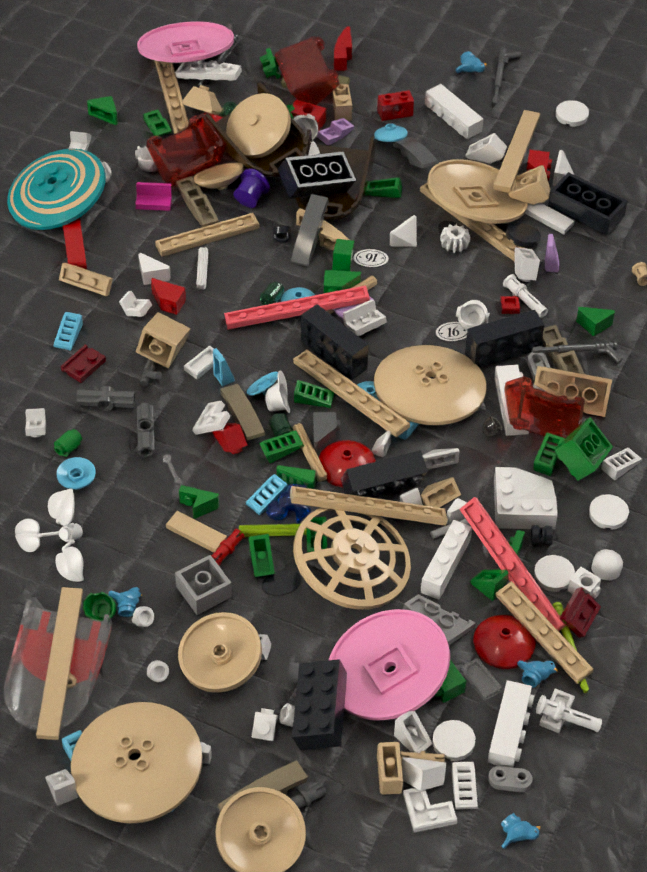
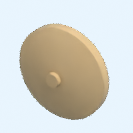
M263 93L250 96L239 103L232 111L227 122L226 135L246 158L264 157L275 151L287 137L291 124L290 112L287 106L274 95Z
M224 612L210 614L191 625L182 637L178 650L179 664L187 680L201 690L218 693L233 690L247 682L256 672L262 657V644L255 627L242 616Z
M256 787L239 792L225 804L217 820L215 837L220 855L234 871L285 872L296 862L303 850L306 828L299 808L288 796L275 789Z

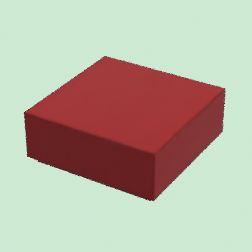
M519 296L500 297L502 314H520Z

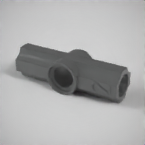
M103 386L99 390L79 389L77 390V406H95L102 411H110L113 407L134 408L135 391H115L110 386Z
M141 403V405L137 406L138 455L143 456V458H148L155 454L153 406L148 403Z

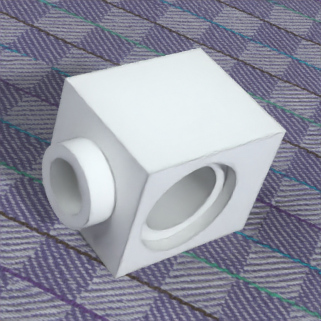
M580 567L570 578L567 591L574 594L576 588L583 587L585 593H588L592 598H597L601 592V578Z

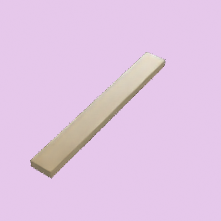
M155 60L176 144L193 142L173 63Z
M524 110L494 182V190L510 193L539 121L540 113Z
M428 183L420 187L421 193L515 262V247H524L515 245L511 239L508 240L504 231L493 223L472 220L448 209L433 196Z
M305 350L293 358L295 365L382 428L391 431L393 436L398 437L410 428L408 421L309 350Z
M291 486L290 490L291 503L445 526L448 520L445 508Z
M62 587L36 733L37 739L59 740L83 596V589Z

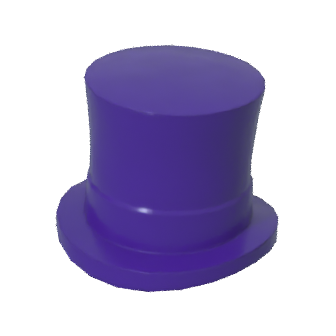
M246 169L241 174L242 182L234 191V197L243 206L253 208L257 205L260 196L269 192L270 185L262 173L255 169Z

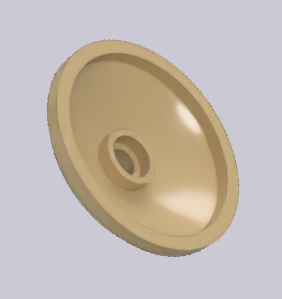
M241 163L216 165L196 174L194 182L202 187L223 190L239 178L244 171V166Z

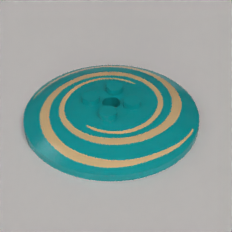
M62 149L45 154L26 166L15 178L8 193V209L17 223L30 229L47 230L69 224L91 209L101 196L106 182L105 169L101 161L94 154L86 150Z

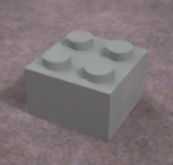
M211 555L175 572L176 587L196 615L232 597V584Z

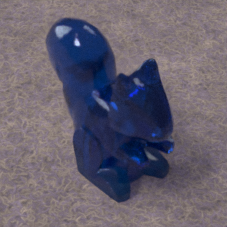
M299 484L288 485L286 490L280 493L278 500H273L268 504L266 509L268 516L274 520H282L287 516L288 511L296 512V521L300 523L302 519L311 513V508L308 505L291 503L290 490L291 486L307 488V486Z

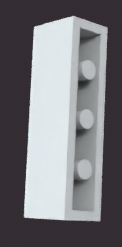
M442 84L426 91L425 105L458 131L460 135L469 139L482 132L484 119Z
M518 365L496 366L494 379L506 436L529 434V427L533 425L532 415L528 414L529 401L525 400L526 387L522 386L523 373L519 372Z
M456 520L452 521L422 577V594L440 600L470 542L471 526Z
M507 680L489 751L488 763L504 767H514L515 761L519 762L522 749H519L518 746L519 743H524L526 731L522 729L523 725L528 726L530 717L527 708H532L534 695H531L532 686Z

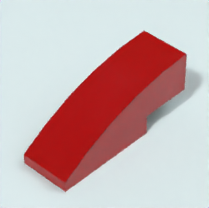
M346 27L342 31L335 44L334 71L347 70V60H352L350 27Z

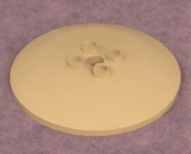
M461 159L447 160L433 166L428 175L427 183L433 196L448 209L472 220L486 223H508L522 217L528 206L526 202L511 198L507 192L494 190L493 186L499 169L480 162Z
M418 345L400 349L387 356L379 364L374 377L375 392L379 401L405 420L418 424L445 425L461 421L479 409L486 394V380L480 368L467 356L440 346Z
M151 702L128 703L103 713L83 731L73 751L71 775L75 780L76 791L81 800L99 816L120 823L147 822L171 812L192 792L201 773L202 748L194 727L176 710ZM133 753L141 754L137 760L129 759Z

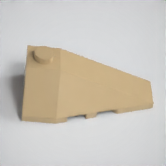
M537 366L534 385L586 414L602 417L606 415L612 379Z

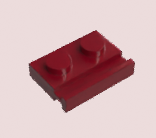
M85 344L61 365V371L67 372V375L82 383L106 362V356L93 348H88V345Z
M583 587L576 588L560 616V619L564 620L566 625L579 638L585 637L601 608L588 593L583 591Z

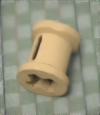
M644 262L636 263L632 267V273L636 275L638 284L645 286L647 285V265Z

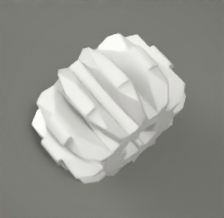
M457 223L455 226L449 224L448 228L444 227L440 236L442 247L446 248L447 251L452 250L454 253L455 251L462 252L463 249H467L470 242L468 229H464L463 225L457 226Z

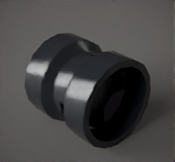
M531 526V545H538L539 543H544L546 546L552 545V526Z

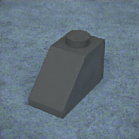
M313 412V441L316 454L336 440L337 431H340V420H336V412Z

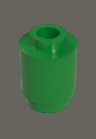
M68 430L54 442V450L58 455L67 457L81 445L83 438L77 430Z

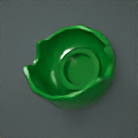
M104 592L90 593L83 601L82 609L86 617L92 622L105 623L114 617L116 604L113 598Z

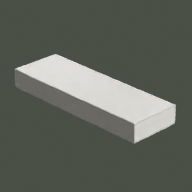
M528 203L525 214L563 235L574 226V220L542 203L534 205Z

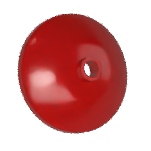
M351 440L331 443L319 455V460L327 474L326 481L338 487H343L341 477L346 469L376 462L374 454L367 446Z
M495 615L485 619L478 625L474 633L473 644L477 655L488 665L499 669H513L519 667L517 665L519 660L528 662L535 651L536 640L516 617Z

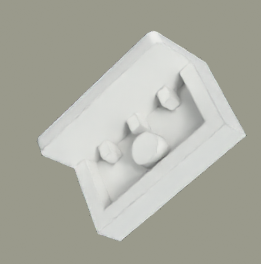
M372 299L343 312L344 325L357 336H361L387 323L386 316L376 310L375 301Z

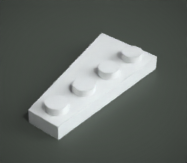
M200 60L182 63L175 74L177 78L185 80L213 79L215 81L237 80L242 70L239 65L229 63L217 64V61L214 60L210 62Z

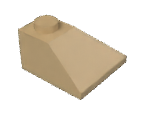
M200 85L198 88L193 86L182 101L184 105L223 117L224 115L215 94L209 91V87Z
M541 165L517 175L509 196L532 205L547 201L550 195V186L544 166Z

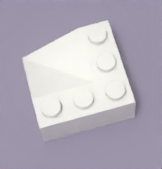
M495 467L494 501L496 526L504 529H531L532 525H538L539 527L552 526L553 530H555L557 501L552 480L518 468Z

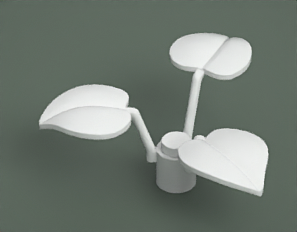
M67 489L54 493L48 501L50 516L56 518L57 524L63 525L60 531L39 533L40 526L37 521L24 519L16 525L15 537L24 551L34 552L40 546L39 537L59 535L62 540L68 543L62 547V553L56 556L57 570L64 578L80 582L84 581L82 554L77 548L69 546L75 543L74 540L82 537L83 531L79 524L71 523L74 517L73 489Z

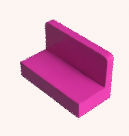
M137 182L136 209L170 211L172 202L171 184Z

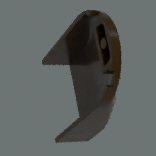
M261 82L257 83L258 94H271ZM208 113L205 114L206 131L218 145L248 169L259 171L264 176H280L277 169L285 158L306 156L307 140L305 133L291 116L288 135L275 151L260 158H246L226 135V126L231 113L217 122Z
M307 129V134H306V140H307V152H306V156L309 154V150H310V146H311V142H312L311 130H310V129ZM371 137L368 150L317 145L320 154L344 152L356 179L348 192L318 195L327 197L329 200L323 215L325 221L342 219L353 213L360 205L373 167L375 137ZM311 196L295 198L299 208L306 210Z

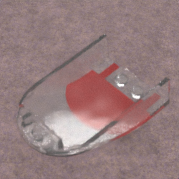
M27 599L4 683V698L12 716L24 727L37 731L58 612L36 608L32 600ZM105 614L103 621L79 617L70 673L75 676L77 683L73 688H67L60 730L76 721L87 706L104 660L113 625L109 615Z

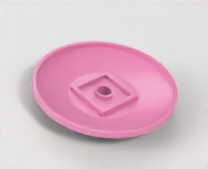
M181 22L161 26L145 33L138 40L137 46L139 53L149 59L168 63H188L208 59L223 53L233 45L234 34L227 27L216 23Z
M401 609L375 613L349 628L338 640L329 660L340 659L347 671L344 709L354 716L363 719L389 720L398 718L409 711H415L427 703L442 686L450 666V648L442 629L432 619L421 613ZM389 667H396L394 671L386 672Z

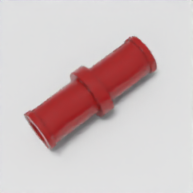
M235 529L226 540H222L220 547L211 555L213 559L219 557L215 561L218 565L229 554H232L235 551V547L245 538L243 532L236 538L241 532L239 529Z

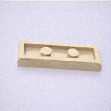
M62 263L59 281L104 296H109L113 278L68 263Z
M176 511L166 524L167 529L212 552H215L220 547L222 540L227 539L226 535L179 511Z

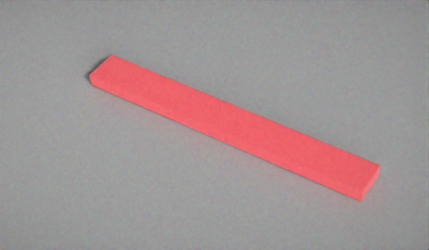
M360 286L224 313L227 330L300 316L316 304L326 311L365 303L370 300L367 287Z
M476 497L472 498L459 510L501 570L508 571L509 582L512 581L558 631L566 626L564 621L560 619L557 611Z

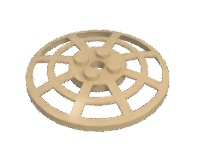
M321 507L310 513L302 521L296 532L293 553L300 574L314 591L337 605L352 609L378 608L398 597L409 579L411 563L408 548L403 538L387 520L381 516L364 514L372 518L369 521L358 516L346 515L342 510H335L338 516L327 520L322 525L310 522L313 517L335 509ZM339 521L342 522L344 530L339 533L328 529L329 526ZM350 521H357L367 526L364 531L354 529ZM378 523L386 527L399 544H392L386 533L377 526ZM305 528L317 532L314 539L315 551L303 554L302 537ZM375 530L386 543H376L370 535ZM322 535L333 539L331 548L321 549ZM351 548L357 549L360 554L353 553ZM379 551H389V566L379 560ZM395 552H402L404 554L406 568L402 579L393 571L396 562ZM332 556L334 561L340 566L338 570L335 571L324 557ZM317 559L322 568L332 577L327 587L312 574L306 564L307 561ZM374 566L384 572L378 578L373 580L369 578L368 571L373 569ZM346 571L360 574L362 581L346 578L344 574ZM388 577L398 585L389 594L374 599L372 587L383 583ZM339 582L351 587L363 588L366 600L348 598L334 592Z

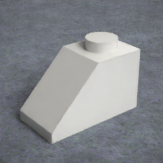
M493 133L471 144L465 157L491 164L503 159L507 146Z
M515 247V274L521 281H536L540 263L539 258L532 249Z

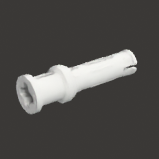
M514 274L509 275L503 281V286L508 288L513 293V296H519L530 309L536 310L540 318L546 316L548 309L528 292L524 283L521 284Z
M544 695L538 701L537 714L543 713L552 716L553 720L563 719L595 732L600 730L602 719L565 707L563 702H554L546 699Z

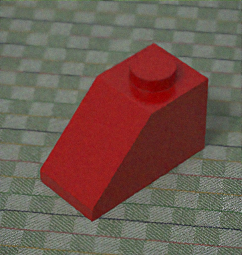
M152 278V294L160 309L177 315L186 301L185 288Z
M226 423L223 429L212 431L224 452L236 454L243 451L242 447L247 446L240 424Z

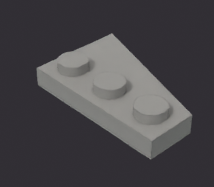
M419 594L404 603L403 610L415 611L432 619L442 629L449 645L474 629L476 622L470 619L467 622L459 618V614L453 611L449 613L441 609L439 604Z

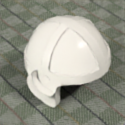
M310 114L294 117V121L301 127L305 136L307 129L311 130L313 141L318 134V125L315 117Z
M149 145L143 148L138 146L137 150H135V156L142 170L156 172L163 166V158H166V151L162 145L160 147Z
M470 300L460 307L458 306L456 317H459L460 325L467 330L468 328L488 323L490 313H488L486 306L482 302Z

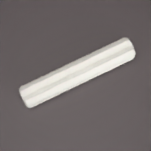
M206 247L199 248L196 288L199 290H204L207 282L208 248Z

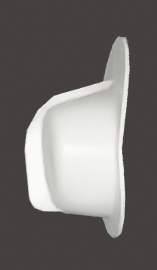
M280 370L278 372V383L267 390L265 401L268 410L271 412L286 410L290 413L286 379Z

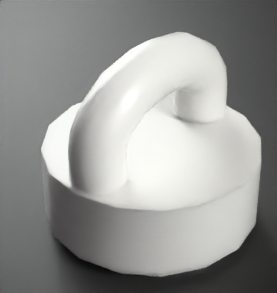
M147 606L136 608L133 613L132 623L139 627L150 626L154 620L153 610Z
M160 660L151 662L147 668V676L155 682H162L169 675L167 664Z
M288 703L283 706L279 715L281 724L293 727L295 705Z

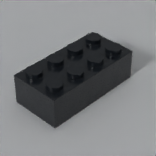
M344 152L285 158L277 169L290 199L308 197L311 194L324 195L348 192L356 181Z
M568 172L550 191L548 206L608 235L625 216L628 200Z
M318 304L301 315V341L303 344L312 348L317 355L322 356L331 366H334L342 375L350 380H353L367 370L368 343Z
M531 310L468 328L465 355L478 367H485L496 362L531 353L533 347L542 345L544 323L536 310Z
M419 450L346 469L341 477V483L345 494L363 497L372 495V497H377L388 490L392 493L401 490V487L404 486L412 488L420 485L428 470L422 452Z
M340 659L299 664L292 738L300 750L341 746L347 671Z

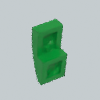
M159 109L143 114L145 123L156 138L172 133L166 118L163 119Z

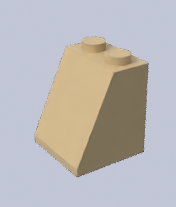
M157 312L143 328L136 353L169 369L185 344L190 328Z

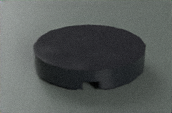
M521 222L511 223L506 230L507 239L513 240V243L517 246L531 248L535 244H539L541 235L535 227Z

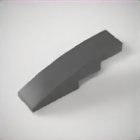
M406 136L400 141L393 142V146L401 150V155L408 157L411 165L426 168L439 164L436 157L414 138Z
M311 194L298 232L291 263L308 267L319 240L318 234L329 202L327 197Z

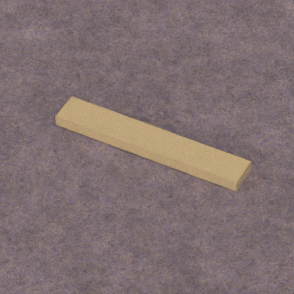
M250 213L157 240L155 245L161 257L258 229L260 224L254 213Z
M512 581L496 592V597L577 684L593 672V668Z

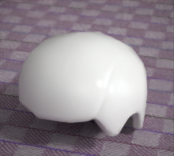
M604 549L598 551L594 556L591 569L602 580H614L619 577L622 571L623 560L615 551Z

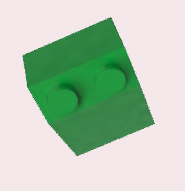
M589 417L558 445L555 452L558 458L567 466L570 474L579 481L598 468L613 446L592 418Z

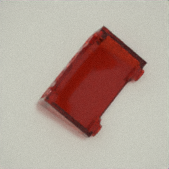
M319 36L307 38L282 48L275 53L276 60L290 93L297 100L317 105L340 85L337 72L334 69L330 70L325 63L321 53L325 43Z
M204 113L191 117L187 128L163 140L160 136L150 137L147 140L146 147L163 182L171 184V187L176 185L177 180L190 176L193 177L199 172L219 163L227 143Z
M525 376L505 382L504 393L509 422L514 429L526 430L545 437L546 433L567 438L582 424L584 398L576 396L575 400H569L565 395L558 397L533 388L532 379Z

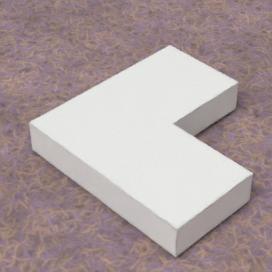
M222 401L208 403L192 431L198 435L223 429L231 416L227 411L221 412L225 404Z
M417 788L403 790L414 833L457 824L452 801L430 805L426 790L420 791Z

